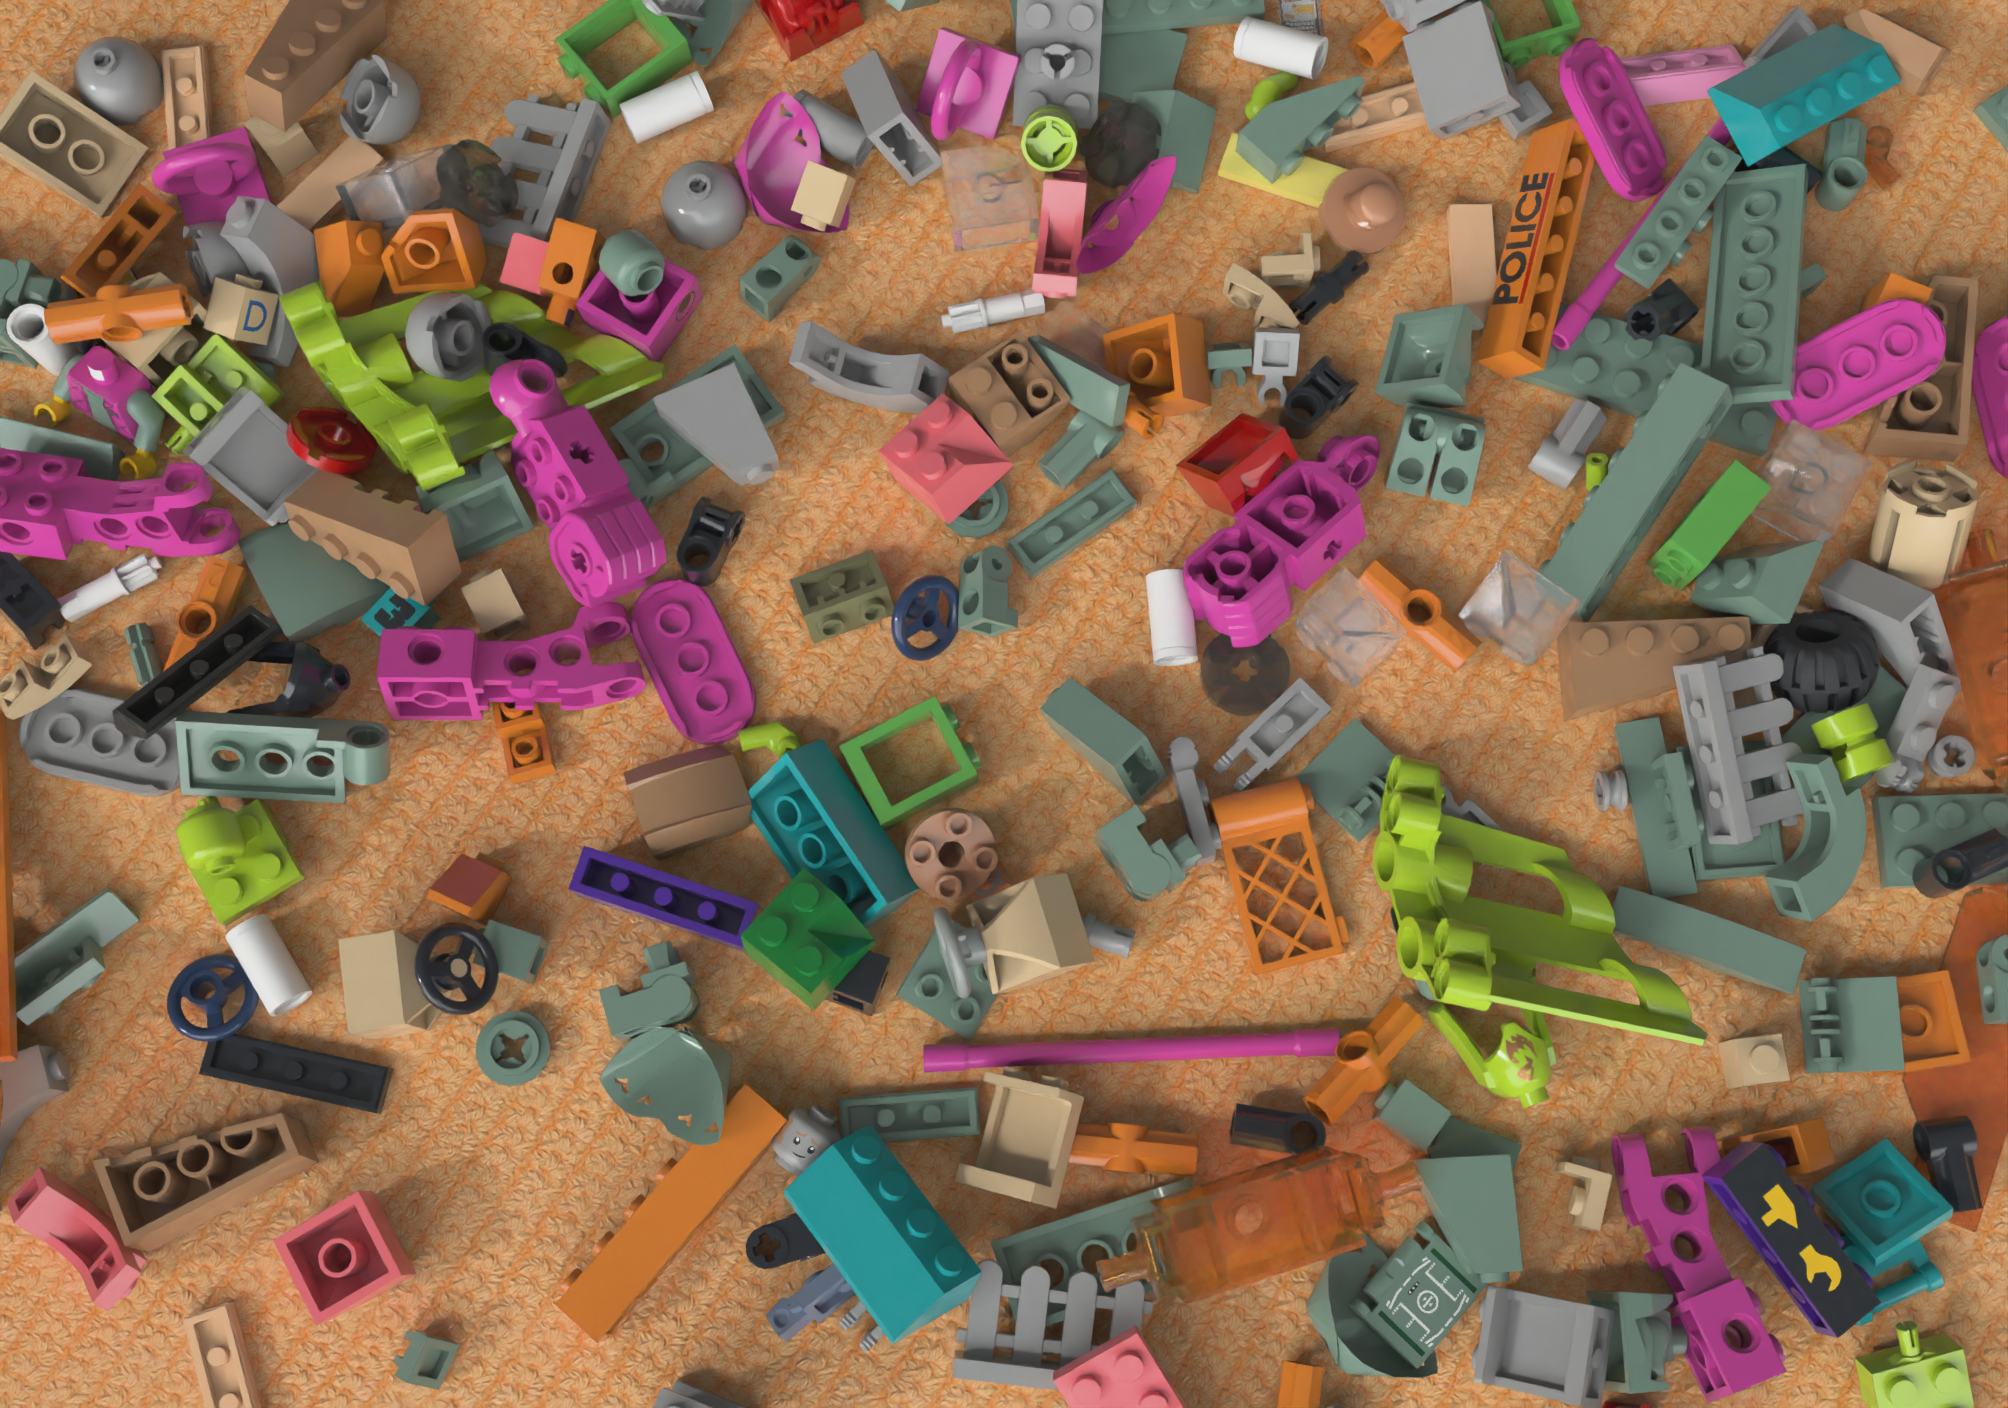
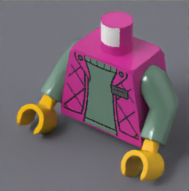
M94 346L87 353H80L74 356L65 364L52 388V392L55 395L34 408L35 417L39 418L50 412L52 422L49 427L53 428L71 416V406L67 401H72L74 407L126 439L137 448L136 454L123 458L120 461L121 474L127 475L135 472V481L152 476L157 470V464L150 453L156 451L163 423L168 417L164 408L151 397L155 392L148 378L142 372L101 346Z

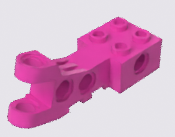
M0 448L1 552L67 560L73 544L82 545L84 540L106 542L110 549L127 551L129 546L150 548L153 550L154 555L169 557L217 555L230 550L237 544L241 536V530L230 511L225 508L193 507L203 500L206 503L214 490V486L205 470L197 463H168L163 478L119 482L88 477L84 459ZM197 481V483L190 489L185 491L182 490L181 487H183L184 485L190 482ZM218 526H225L219 534L210 537L206 536L212 529Z
M604 602L594 608L580 607L573 627L526 641H478L475 630H466L458 626H449L444 629H419L413 626H402L397 629H382L377 680L392 720H483V711L489 710L490 702H515L516 710H535V702H561L562 710H584L632 698L641 693L646 686L641 664L637 660L636 663L621 662L600 667L599 663L592 665L588 648L619 641L630 631L626 609L618 602ZM566 659H577L572 664H562ZM522 669H533L532 672L525 675L517 674Z
M1710 1126L1683 1128L1681 1135H1685V1148L1690 1172L1687 1174L1652 1177L1646 1144L1640 1132L1615 1134L1612 1138V1158L1622 1211L1631 1228L1640 1225L1652 1250L1644 1254V1257L1652 1273L1661 1269L1673 1294V1301L1667 1310L1670 1313L1671 1325H1682L1685 1329L1687 1350L1684 1356L1707 1404L1787 1372L1782 1363L1785 1361L1783 1349L1777 1338L1773 1334L1767 1333L1759 1316L1762 1313V1309L1756 1294L1750 1287L1744 1286L1741 1278L1732 1279L1711 1236L1704 1188L1705 1180L1701 1175L1721 1160L1713 1130ZM1666 1190H1673L1681 1196L1683 1200L1682 1211H1676L1666 1203ZM1675 1237L1684 1238L1691 1244L1693 1249L1692 1259H1685L1677 1253L1674 1246Z

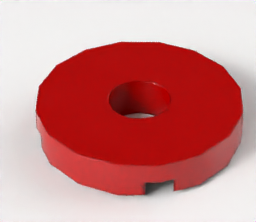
M325 406L304 407L298 410L296 416H292L286 430L287 443L298 457L309 465L330 473L341 475L359 474L369 468L377 450L374 436L359 420H357L356 424L347 420V413L336 408Z

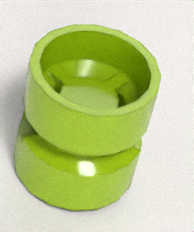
M1048 104L1039 106L1029 114L1024 123L1021 147L1023 156L1031 166L1039 171L1053 172L1061 170L1071 162L1076 153L1078 136L1076 121L1071 113L1061 106Z
M1869 703L1844 710L1811 725L1821 749L1830 750L1833 763L1839 771L1841 784L1895 763L1886 740L1875 736L1879 725Z

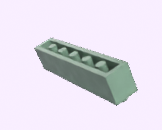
M1682 362L1674 374L1669 373L1665 376L1659 385L1657 400L1649 412L1645 410L1637 418L1633 426L1632 438L1624 449L1619 448L1612 456L1608 465L1609 473L1600 486L1595 485L1587 494L1582 514L1576 523H1569L1562 532L1559 539L1560 547L1551 560H1545L1537 570L1533 588L1541 600L1581 622L1590 621L1733 404L1734 400L1728 384Z

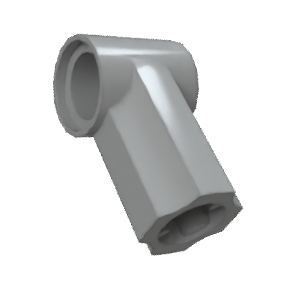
M1575 399L1552 436L1548 434L1527 468L1565 491L1585 461L1586 457L1584 454L1594 442L1607 420L1601 408L1590 401Z

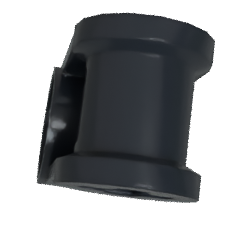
M495 323L487 327L483 333L484 367L490 376H492L497 367L510 360L537 359L543 361L553 370L555 378L563 377L568 371L567 362L557 350L547 344H542L512 324Z
M1327 355L1322 357L1310 369L1304 379L1285 399L1278 422L1281 427L1285 428L1290 438L1299 440L1312 435L1332 413L1338 411L1349 400L1359 386L1355 379L1349 381L1331 365L1332 359ZM1303 408L1310 414V418H1298L1293 414L1292 409Z
M705 496L699 499L676 553L682 574L688 582L702 587L710 585L718 578L731 548L735 545L742 531L745 512L738 509L735 512H731L711 504V499ZM704 554L710 557L707 564L702 567L695 568L688 565L691 558L695 555Z
M797 1212L787 1215L785 1219L757 1228L750 1234L746 1243V1255L750 1262L762 1269L776 1268L796 1260L801 1262L826 1252ZM765 1233H768L771 1240L779 1239L781 1243V1248L774 1251L775 1259L773 1261H769L766 1255H758L756 1252V1246L762 1244L761 1236Z

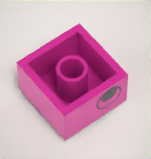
M665 259L663 279L654 291L637 296L625 295L616 288L600 269L576 303V306L586 325L603 335H609L630 344L649 360L660 362L704 297L696 276Z

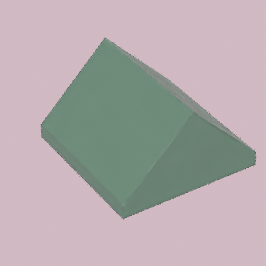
M1176 89L1133 92L1116 177L1133 181L1151 161L1174 155L1176 156V169L1169 188L1198 194L1216 109Z

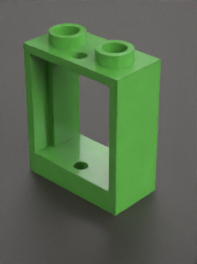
M609 0L556 38L562 54L557 59L563 70L572 80L578 76L585 85L582 90L589 100L598 101L600 106H603L613 119L622 113L619 104L657 88L693 62L686 38L666 15L662 17L655 15L646 8L642 0ZM637 19L663 51L608 90L582 58Z
M1466 0V3L1478 2L1480 0ZM1481 0L1493 12L1489 0ZM1542 0L1553 28L1509 42L1505 41L1495 17L1492 27L1503 62H1507L1512 68H1518L1527 64L1532 58L1546 54L1550 57L1558 56L1571 46L1582 26L1571 0Z
M1735 459L1709 486L1646 564L1653 569V573L1659 581L1670 587L1675 586L1680 591L1683 590L1709 565L1772 487Z
M936 696L839 746L848 767L884 831L978 782V773L975 769L982 766L970 742L962 746L955 733V730L960 728V724L949 704L941 707ZM932 717L960 771L891 806L863 752Z

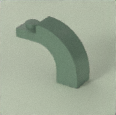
M1798 753L1787 760L1786 765L1803 806V836L1792 857L1764 877L1780 916L1813 922L1831 909L1843 897L1858 872L1866 841V812L1860 788L1842 786L1839 771L1834 765L1831 756Z

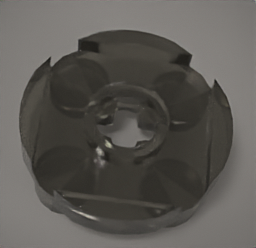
M1122 99L1111 102L1107 110L1096 120L1090 132L1085 134L1080 141L1079 151L1085 157V166L1089 175L1095 181L1110 189H1117L1116 187L1121 185L1127 187L1151 161L1158 158L1160 150L1155 148L1156 134L1161 136V126L1157 117L1151 111L1137 103L1126 102ZM1124 140L1126 147L1122 152H1119L1118 148Z
M461 140L458 144L451 145L437 160V178L442 188L439 191V197L443 205L448 209L455 208L470 220L489 228L497 225L516 208L518 203L517 184L511 172L505 176L502 169L497 165L502 159L496 152L475 140Z
M1221 633L1204 650L1199 668L1200 682L1207 694V699L1213 706L1234 715L1250 716L1259 714L1273 704L1285 691L1290 677L1289 658L1284 648L1280 647L1277 641L1271 638V634L1257 645L1233 647L1231 637ZM1240 660H1248L1249 667L1256 669L1257 675L1250 676L1248 681H1241L1238 675L1233 674L1232 668L1238 667Z

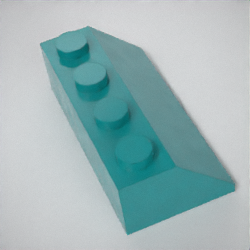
M1831 24L1707 90L1744 161L1747 166H1750L1864 104L1902 81L1881 43L1870 40L1836 24Z
M823 739L786 752L748 790L752 802L750 817L792 880L805 868L837 894L866 929L897 910L921 889L910 876L906 862Z
M871 1124L833 1143L784 1190L783 1194L892 1345L969 1299L982 1273L981 1269Z

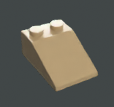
M32 70L0 115V158L101 218L149 148Z

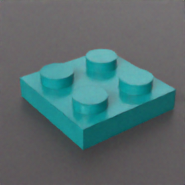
M1887 1138L1810 1187V1196L1875 1267L1953 1216V1207Z

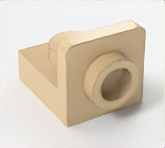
M1311 231L1301 233L1297 248L1298 254L1292 255L1288 251H1276L1268 256H1261L1257 277L1272 289L1309 288L1313 272H1319L1320 249L1319 246H1312Z
M1572 1156L1571 1163H1557L1555 1172L1582 1180L1580 1187L1574 1186L1569 1199L1568 1213L1573 1215L1571 1226L1588 1231H1600L1613 1175L1599 1171V1162L1579 1156Z

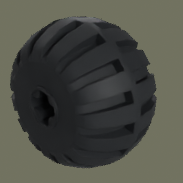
M1813 611V613L1809 614L1805 612L1795 615L1791 618L1790 623L1779 624L1774 628L1763 649L1764 654H1777L1783 660L1784 673L1780 679L1770 682L1771 691L1774 690L1777 698L1789 700L1796 710L1807 713L1810 711L1827 713V711L1831 710L1836 712L1852 707L1860 702L1875 683L1880 665V656L1875 639L1864 624L1849 615L1832 611L1830 613Z

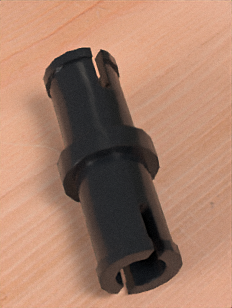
M1354 250L1350 251L1328 272H1320L1314 278V284L1296 300L1289 303V308L1293 313L1298 309L1301 311L1296 315L1297 320L1301 324L1307 325L1311 322V319L1330 303L1336 304L1344 297V291L1369 271L1366 261L1360 266L1355 265L1364 257Z

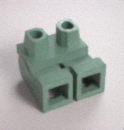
M0 259V361L37 369L38 362L9 337L6 328L7 320L10 314L21 305L37 304L47 309L48 303L65 301V295L61 294V284L57 279L44 276L31 261L18 259L15 266L12 261Z
M1406 401L1391 460L1383 480L1385 488L1425 497L1427 489L1429 497L1432 499L1469 506L1486 430L1484 417ZM1435 454H1438V455H1437V459H1436V463H1435V466H1434L1433 474H1431V477H1430V473H1431L1432 465H1433V462H1434Z
M1136 804L1099 828L1094 838V843L1127 892L1136 900L1149 902L1156 899L1164 889L1171 893L1180 887L1187 878L1184 872L1196 865L1197 861L1202 858V855L1187 834L1169 846H1166L1162 839L1149 846L1140 833L1147 819Z
M671 941L643 949L650 972L640 975L644 990L629 994L617 984L599 990L611 1035L623 1043L631 1041L644 1032L658 1027L671 1028L692 1020L698 1012L700 1006L699 997L691 987L698 984L695 972L685 961L681 962L676 947H673Z

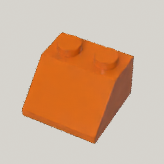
M1172 312L1103 334L1106 371L1129 382L1130 390L1136 393L1135 397H1137L1138 401L1154 412L1161 414L1162 417H1171L1212 406L1203 322Z

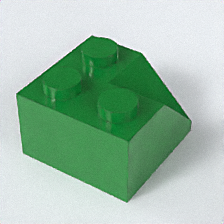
M805 868L793 878L740 935L745 954L814 1011L876 943L872 935L841 898Z

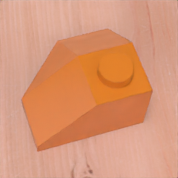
M455 208L412 211L381 255L393 294L476 289L489 261L477 223Z

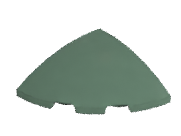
M289 523L265 528L238 541L260 591L285 636L290 641L305 642L336 623L340 627L347 625L367 613L390 588L389 585L377 578H367L356 566L346 560L334 559L322 546L312 540L304 541L291 530Z

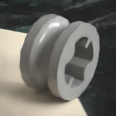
M1949 735L1934 743L1932 748L1928 750L1926 761L1930 770L1938 777L1946 779L1955 778L1971 769L1975 761V752L1970 742L1965 738ZM1953 748L1958 753L1954 759L1956 763L1947 765L1943 759L1947 755L1946 751Z
M1614 770L1612 775H1607L1604 771L1596 772L1594 777V797L1600 812L1607 811L1609 806H1614L1617 811L1626 808L1627 784L1623 771Z

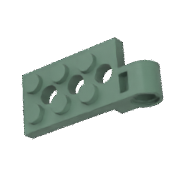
M736 344L664 391L667 392L735 363L765 429L786 417L783 408ZM653 399L609 428L612 435L630 458L618 461L630 480L627 486L631 493L641 500L646 510L714 465L661 421ZM650 443H658L664 447L663 456L655 462H647L641 458L643 448Z
M183 711L177 715L175 720L181 795L345 803L347 780L359 785H373L384 781L390 774L389 731L385 726L376 722ZM219 750H229L237 754L239 759L227 761L222 759L216 752ZM270 752L278 753L286 759V762L272 763L263 755ZM316 755L326 756L333 761V764L320 766L315 764L310 758Z
M1192 1176L991 1241L996 1260L1002 1268L1003 1283L1020 1284L1022 1272L1026 1267L1033 1264L1039 1265L1046 1259H1054L1062 1265L1064 1277L1060 1284L1049 1288L1067 1290L1070 1276L1078 1270H1086L1081 1262L1083 1250L1089 1245L1097 1244L1105 1248L1109 1257L1108 1264L1104 1270L1092 1273L1097 1281V1294L1114 1296L1115 1286L1124 1276L1138 1278L1143 1284L1146 1294L1177 1284L1163 1237L1208 1222ZM1135 1230L1146 1231L1153 1240L1152 1251L1144 1258L1133 1257L1126 1248L1127 1237ZM1008 1297L1016 1322L1019 1298ZM1048 1302L1045 1326L1064 1321L1066 1304Z

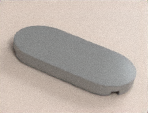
M69 687L47 704L22 717L19 726L21 747L25 750L26 756L33 766L45 773L145 797L162 796L171 793L181 786L175 723L177 716L148 739L122 734L115 727L112 710L127 699Z

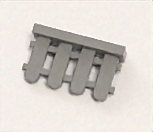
M529 94L527 101L517 99L507 104L504 115L516 130L512 138L498 137L490 145V153L496 162L501 165L498 175L484 174L476 181V192L482 200L487 202L483 213L471 211L465 214L466 217L477 223L485 248L487 243L509 248L514 233H520L549 243L556 217L574 222L611 126V121L598 101L582 98L579 106L578 104L568 102L566 108L562 109L543 105V101L539 96ZM530 132L555 137L551 146L527 141ZM516 168L540 173L537 183L513 179ZM506 206L526 211L522 222L499 217L498 214L501 207Z
M1762 646L1746 649V659L1727 664L1725 656L1710 658L1708 661L1687 662L1672 666L1709 844L1739 845L1753 841V837L1762 835L1761 825L1781 820L1782 826H1793L1799 824L1797 815L1804 813L1795 787H1791L1789 770L1786 765L1787 760L1798 753H1802V750L1796 743H1782L1779 726L1786 725L1791 721L1793 706L1785 698H1773L1770 682L1780 679L1783 675V660L1777 654H1764ZM1754 687L1757 702L1735 708L1732 692ZM1763 731L1766 747L1744 752L1742 736ZM1772 775L1775 791L1754 797L1751 781Z
M993 1259L981 1260L977 1265L982 1273L971 1293L967 1328L958 1327L956 1341L965 1342V1350L954 1349L952 1376L959 1379L1059 1390L1053 1381V1372L1102 1345L1091 1343L1095 1308L1113 1310L1109 1338L1111 1340L1135 1325L1141 1331L1142 1313L1152 1314L1153 1301L1144 1299V1286L1134 1276L1122 1277L1117 1282L1115 1294L1112 1296L1097 1294V1281L1093 1274L1086 1270L1074 1272L1069 1278L1067 1290L1049 1288V1274L1041 1265L1033 1264L1026 1267L1022 1272L1020 1284L1002 1282L1003 1272L997 1261ZM1000 1296L1019 1298L1014 1334L996 1332ZM1048 1302L1066 1304L1062 1340L1044 1338ZM994 1346L1013 1348L1012 1356L994 1354ZM1042 1352L1060 1354L1059 1362L1041 1360Z

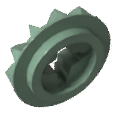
M999 480L977 499L978 502L986 503V506L980 507L978 520H974L970 510L966 509L949 525L944 521L946 527L957 533L961 538L975 537L979 540L985 535L997 532L999 526L1007 518L1009 507L1006 489Z
M505 1012L492 1018L481 1030L476 1044L477 1061L482 1071L491 1080L502 1085L519 1086L539 1077L544 1066L550 1061L551 1040L544 1028V1024L535 1017L524 1012ZM503 1034L515 1041L529 1036L521 1048L524 1054L523 1057L526 1060L525 1063L515 1057H510L507 1060L503 1059L499 1062L504 1057L503 1054L508 1050L505 1044L506 1040L502 1037Z

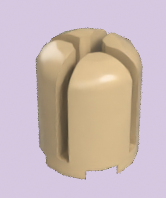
M1918 460L1897 464L1887 472L1886 480L1882 487L1868 556L1872 567L1929 590L1947 584L1960 571L1979 499L1976 492L1977 480L1966 471L1950 464H1946L1945 471L1932 468H1916Z

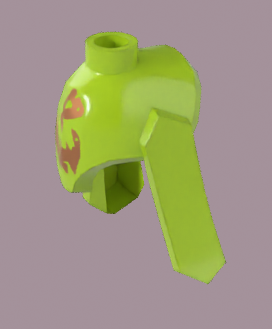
M1533 969L1531 980L1532 983L1537 984L1536 969ZM1436 1002L1427 1010L1430 1021L1455 1048L1479 1085L1486 1087L1490 1093L1501 1098H1519L1523 1109L1550 1099L1545 1086L1550 1080V1067L1556 1064L1557 1060L1543 1012L1521 1008L1532 1034L1526 1032L1514 1022L1502 1024L1500 1045L1490 1057L1484 1060L1481 1050L1445 1005Z

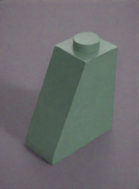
M1072 677L1061 687L1052 691L1040 708L1052 730L1132 804L1139 806L1168 776L1146 735Z
M1511 1154L1408 1161L1409 1173L1466 1274H1480L1481 1283L1508 1282L1510 1281L1509 1272L1523 1271Z

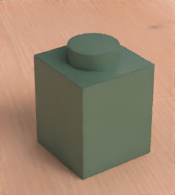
M489 919L486 929L482 927L479 931L487 938L495 951L499 973L534 985L550 942L541 936ZM474 946L472 953L476 955L472 963L484 968L483 959Z
M1403 1079L1398 1081L1395 1086L1388 1082L1373 1102V1105L1379 1109L1372 1119L1416 1152H1423L1429 1147L1452 1112L1409 1080Z

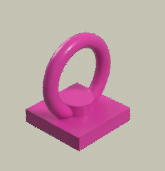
M946 27L940 28L916 107L918 112L931 116L933 136L937 140L944 141L949 139L957 128L960 127L992 140L997 138L1022 55Z
M246 127L164 151L165 160L160 162L152 173V182L156 188L166 193L177 194L186 225L206 221L226 222V214L238 196L267 199L273 204L250 131Z

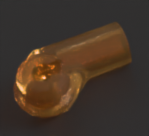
M1874 126L1867 131L1864 165L1870 176L1882 190H1885L1898 180L1901 175L1887 160L1891 143L1893 142L1892 131L1885 126Z

